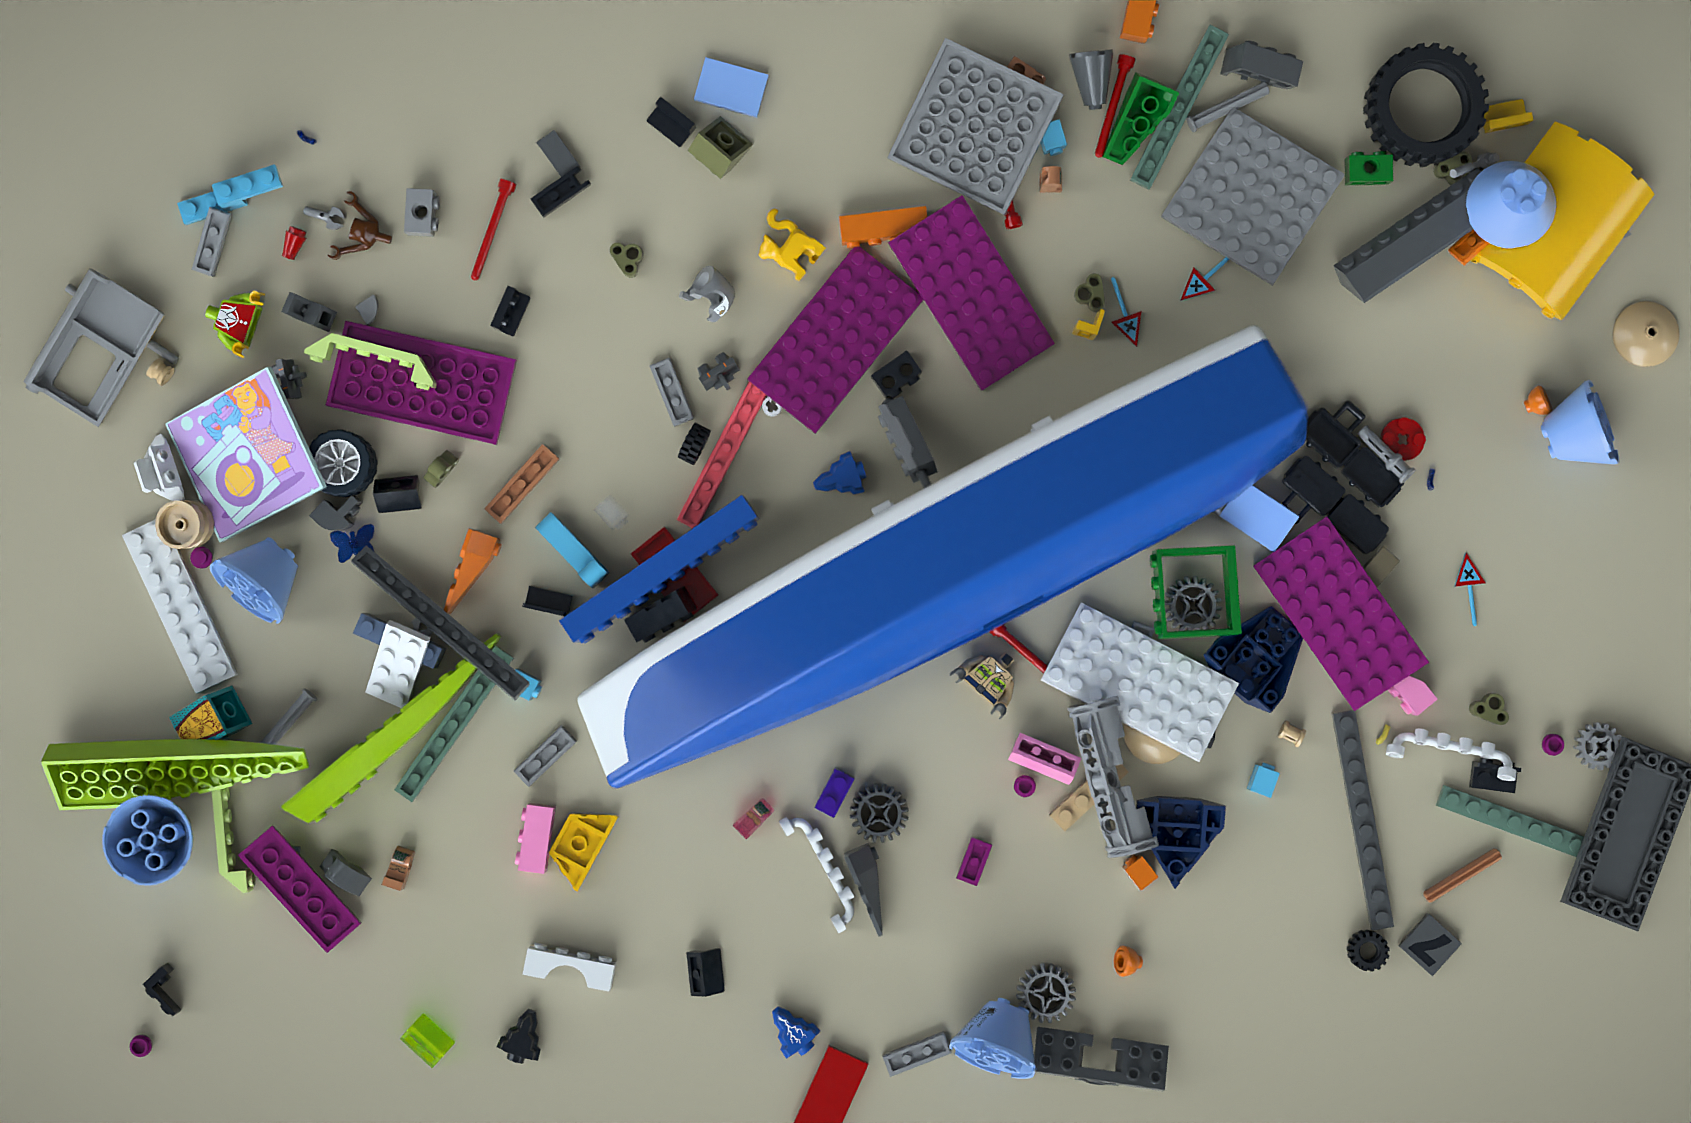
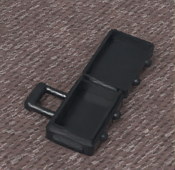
M1349 400L1333 416L1325 408L1315 410L1307 418L1306 446L1313 447L1322 456V460L1329 462L1334 468H1340L1344 464L1345 467L1341 470V474L1349 480L1350 486H1355L1365 495L1366 501H1372L1379 508L1385 504L1388 505L1402 490L1401 487L1404 483H1400L1399 478L1391 470H1387L1385 463L1369 448L1363 447L1360 450L1358 449L1361 446V441L1352 432L1365 419V414ZM1346 409L1357 418L1348 429L1337 420Z
M1303 456L1301 459L1298 458L1284 474L1285 477L1282 479V483L1292 492L1282 504L1287 507L1296 495L1307 504L1298 514L1299 518L1295 524H1298L1311 508L1320 516L1329 513L1327 517L1336 530L1363 554L1373 552L1386 538L1389 527L1381 521V516L1379 514L1374 515L1364 506L1363 500L1358 501L1351 494H1347L1342 498L1346 491L1345 488L1337 482L1336 476L1331 477L1321 468L1320 462H1314L1310 457Z

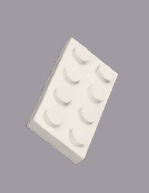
M389 620L384 630L365 693L400 708L409 703L431 637Z

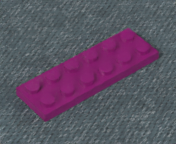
M274 825L238 854L241 860L326 953L361 924V921Z

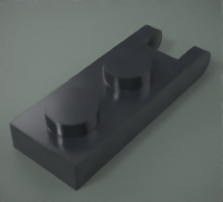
M579 166L530 198L543 218L591 185L589 180L581 184L575 175L581 171Z

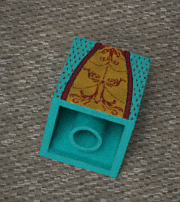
M233 686L207 694L169 717L180 739L224 740L253 724Z

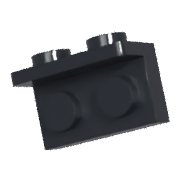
M507 286L490 326L514 337L531 298L517 289Z
M1480 758V762L1472 761L1469 787L1515 793L1517 774L1521 772L1522 768L1515 767V762H1512V768L1517 771L1515 781H1505L1497 777L1499 767H1504L1503 763L1501 765L1493 764L1492 759Z

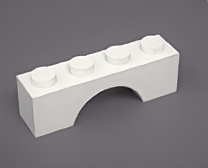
M534 943V946H530L527 949L523 975L544 979L555 967L568 965L577 968L584 975L588 988L610 991L612 988L617 962H613L610 957L599 956V959L592 958L586 952L572 954L568 953V949L556 947V950L547 949V945Z

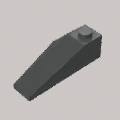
M869 843L844 853V858L855 884L859 887L858 890L861 898L867 906L868 914L878 937L883 935L876 862L879 856L875 847L870 848Z

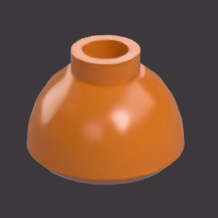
M1540 385L1535 387L1529 393L1527 400L1524 401L1528 413L1534 412L1540 415H1547L1553 410L1545 389Z
M1120 946L1115 952L1114 968L1119 976L1126 977L1132 975L1137 969L1142 967V957L1132 948Z

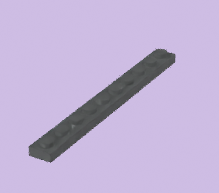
M367 545L351 560L355 567L514 701L529 687V681Z
M1354 710L1333 713L1332 720L1370 928L1372 931L1394 927L1356 714Z

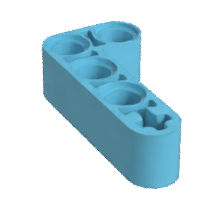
M552 512L535 526L540 534L565 558L591 588H595L610 573Z

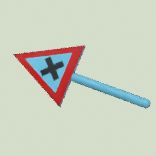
M1225 257L1204 277L1193 267L1180 301L1216 291L1206 280L1230 259Z
M1112 277L1111 281L1124 317L1111 323L1137 347L1142 311L1128 316L1116 279Z
M1465 553L1454 587L1468 586L1472 625L1477 626L1472 585L1486 583L1467 553Z

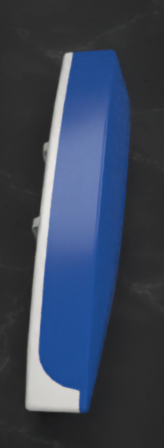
M1249 326L1112 391L1054 421L1048 416L1032 424L1029 434L965 466L896 504L890 503L887 500L871 509L874 514L873 517L815 548L680 627L579 694L577 701L609 785L613 788L627 786L768 732L874 688L1041 606L1173 535L1237 498L1302 447L1307 435V404L1263 330L1258 326Z

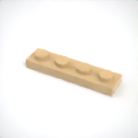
M1122 764L1116 765L1120 781L1129 772ZM1086 780L1050 814V817L1064 832L1094 805L1088 781Z

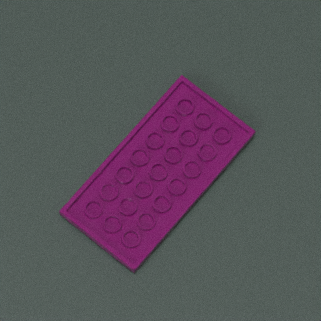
M963 195L888 242L980 391H983L1055 344Z
M853 247L747 380L816 434L923 302V298L864 249Z
M345 321L342 336L420 356L437 386L436 388L429 387V391L417 388V383L411 381L415 365L409 368L399 365L400 361L391 359L390 363L379 360L378 355L370 353V357L356 354L357 350L349 348L348 352L338 349L325 406L494 445L498 444L517 362L516 359Z
M1327 516L1253 566L1354 711L1429 663L1426 656Z

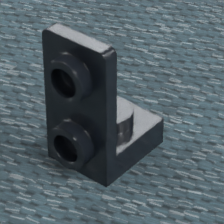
M167 963L161 966L142 985L146 988L145 992L161 1004L160 1007L166 1014L174 1016L181 1011V1008L160 987L171 978L169 974L174 970Z

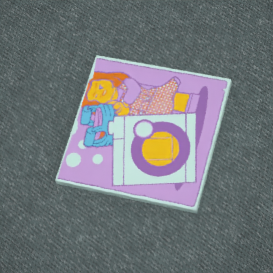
M266 367L165 424L201 503L206 505L212 513L214 532L219 542H224L327 487L272 367Z

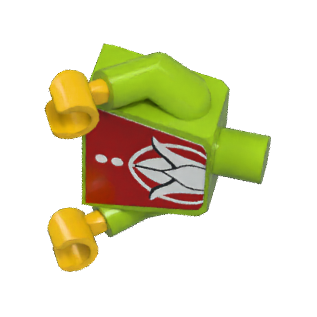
M252 291L251 293L234 295L229 300H222L220 308L209 305L206 309L205 317L215 320L213 329L218 331L217 337L227 349L241 358L245 357L242 355V350L244 348L249 349L263 309L260 306L264 305V303L260 302V297L262 295L265 296V293Z

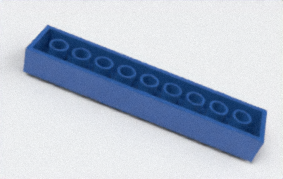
M743 495L739 496L566 615L559 622L573 643L586 644L595 637L594 633L596 631H605L613 625L612 620L624 618L632 612L630 610L631 607L643 605L649 600L648 596L653 592L658 594L668 587L666 583L670 580L677 581L685 576L684 571L689 567L695 569L704 562L702 558L707 555L712 557L722 550L721 545L726 542L731 544L740 538L738 534L743 530L747 532L758 525L756 521L760 518Z

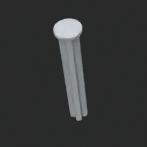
M1262 82L1192 117L1187 116L1188 126L1194 133L1197 128L1228 114L1233 107L1236 109L1241 108L1269 94V87L1265 82Z
M304 688L302 695L260 743L276 745L313 701L318 700L317 697Z

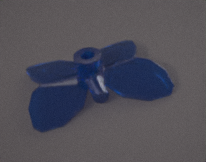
M364 525L357 531L356 537L354 531L349 533L350 537L342 531L330 533L332 543L339 548L338 560L340 563L349 560L352 554L356 556L366 545L374 551L370 543L374 535V525Z

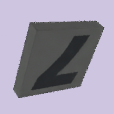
M1427 913L1398 946L1433 976L1462 943Z

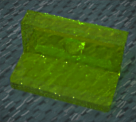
M422 1014L400 1038L431 1068L455 1044V1041L425 1014Z

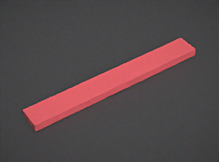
M748 382L677 518V521L691 528L696 527L702 521L767 396L752 383Z

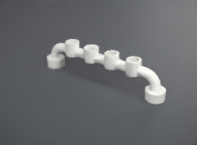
M1418 728L1415 729V733L1404 732L1394 738L1392 744L1387 745L1386 755L1394 758H1403L1405 748L1401 744L1404 741H1411L1417 745L1435 746L1441 750L1450 749L1461 754H1474L1485 759H1498L1502 761L1504 767H1499L1497 777L1505 781H1515L1517 771L1512 768L1510 757L1502 751L1495 750V744L1490 742H1483L1482 746L1479 747L1474 746L1473 740L1469 738H1460L1459 742L1450 741L1451 736L1448 734L1438 733L1437 738L1428 736L1429 731Z
M785 817L779 820L786 836L794 833V827H801L804 830L845 907V914L842 917L837 914L830 918L837 932L841 933L846 930L845 925L851 921L854 915L853 903L850 900L854 898V895L849 886L843 887L840 880L844 877L838 866L833 868L830 860L834 858L828 847L823 849L819 842L823 839L818 828L813 829L808 821L802 818L788 820Z

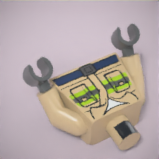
M1006 652L997 661L991 656L986 657L983 655L969 658L958 668L950 672V676L954 673L959 676L956 683L964 680L994 706L991 714L995 710L1001 713L999 719H1002L1006 714V708L1012 699L1014 688L1013 676L1006 670L1014 662V659Z

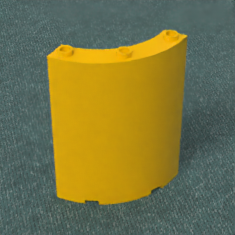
M1556 121L1524 162L1543 173L1554 190L1556 213L1550 228L1541 238L1527 246L1501 248L1489 243L1470 261L1476 264L1479 262L1507 278L1510 285L1523 290L1539 305L1542 309L1541 312L1550 319L1555 317L1563 320L1655 194L1642 177L1637 179L1631 174L1633 168L1612 151L1592 138L1586 141L1578 136L1579 131Z

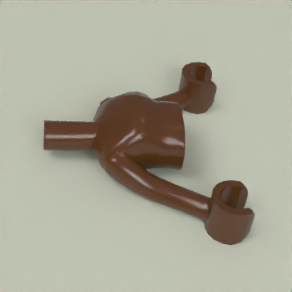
M348 191L347 194L353 195L354 199L351 202L346 200L344 202L349 206H353L368 221L354 218L349 232V239L362 244L343 248L331 245L332 249L337 250L335 256L328 255L333 260H338L342 254L368 250L376 240L390 244L392 241L391 235L379 232L378 220L358 202L357 195L352 191Z

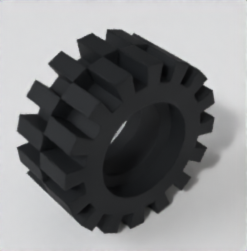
M695 422L680 448L678 458L691 465H695L707 443L711 430Z
M1360 930L1358 934L1354 933L1352 935V940L1349 939V946L1346 948L1348 951L1347 956L1350 958L1351 963L1359 969L1373 972L1374 969L1379 970L1382 964L1385 965L1387 963L1385 960L1386 958L1389 959L1388 951L1390 949L1387 946V941L1380 934L1370 930ZM1367 942L1373 943L1376 947V953L1370 959H1365L1360 954L1361 946Z

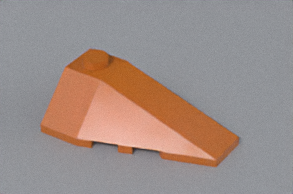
M468 529L459 555L463 561L459 563L454 572V579L457 581L456 584L453 583L451 585L444 606L446 613H452L491 563L494 556H498L502 546L499 543V538L477 530Z

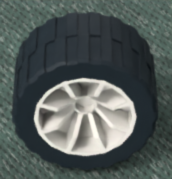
M338 429L322 433L311 442L309 449L327 486L322 489V492L338 497H350L360 494V492L365 491L372 484L377 473L378 462L376 453L368 441L364 440L360 435Z

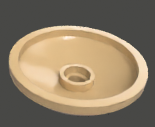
M1643 301L1628 306L1619 314L1613 327V342L1618 353L1627 362L1636 366L1650 367L1666 361L1674 353L1679 341V327L1675 317L1666 307L1655 302ZM1650 328L1654 331L1653 336L1648 333Z
M1124 724L1125 743L1130 752L1138 759L1150 764H1163L1172 761L1181 754Z

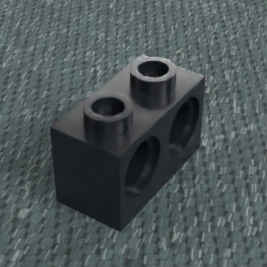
M906 350L873 373L871 379L885 399L889 396L893 399L903 392L901 390L906 384L912 386L919 381V375L922 371ZM903 365H910L913 372L905 376L901 373L900 368ZM884 378H893L895 385L892 388L884 387L882 384Z

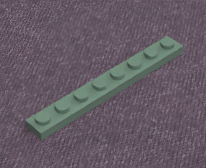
M1209 25L1176 89L1179 95L1170 114L1158 124L1130 181L1150 190L1229 36L1228 33Z
M497 645L492 649L508 665L511 664L514 657ZM479 670L394 789L409 801L414 802L494 688L495 684Z
M1445 785L1442 786L1436 806L1574 857H1577L1584 839L1581 835Z

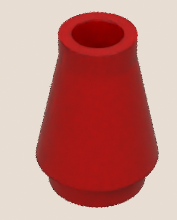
M290 226L289 230H286L282 256L295 260L297 253L307 239L305 237L307 232Z

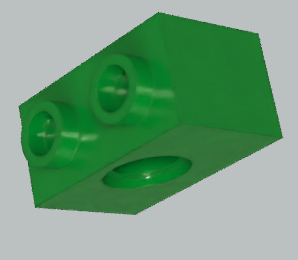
M1385 151L1373 152V155H1364V152H1352L1344 160L1345 186L1389 185L1394 181L1393 155H1386ZM1365 163H1369L1372 165L1373 173H1369L1365 170Z

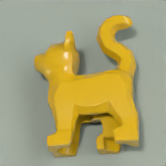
M771 209L767 215L768 224L771 228L777 230L788 228L790 235L783 246L779 247L772 238L765 234L758 255L761 259H773L781 267L793 271L795 279L800 281L806 272L797 261L799 257L805 254L809 257V262L814 264L826 247L816 239L806 235L793 221L789 219L777 221L775 217L778 209Z

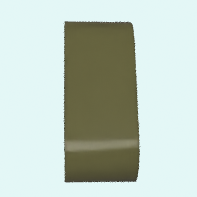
M1461 152L1453 158L1440 162L1434 167V175L1440 179L1446 178L1447 182L1452 185L1459 180L1452 178L1450 171L1465 165L1461 162V157L1465 158L1466 164L1472 163V156L1468 152ZM1441 166L1446 168V173L1441 171Z
M621 243L612 244L610 254L624 275L628 278L635 277L638 274L637 264L643 259L641 248L636 244H629L625 247ZM617 247L621 248V253L615 254L614 249ZM632 248L639 251L638 257L634 260L627 257V252ZM631 265L634 269L632 272H627L626 267Z
M1096 273L1090 274L1085 283L1079 285L1074 292V298L1077 303L1088 304L1089 309L1093 312H1098L1105 305L1102 278ZM1091 279H1095L1097 281L1096 286H1092L1090 284ZM1080 289L1088 290L1090 293L1089 299H1080L1078 291ZM1094 300H1097L1100 303V306L1098 308H1095L1092 305V302Z
M446 450L430 464L423 478L434 488L438 487L457 465L459 459Z
M1488 693L1484 695L1481 702L1474 701L1469 706V711L1473 716L1493 724L1504 725L1509 720L1508 713L1503 710L1504 699L1499 694ZM1492 697L1498 699V706L1495 709L1489 706V700ZM1479 705L1482 706L1481 713L1477 712V707ZM1499 713L1503 715L1501 721H1498L1497 715Z

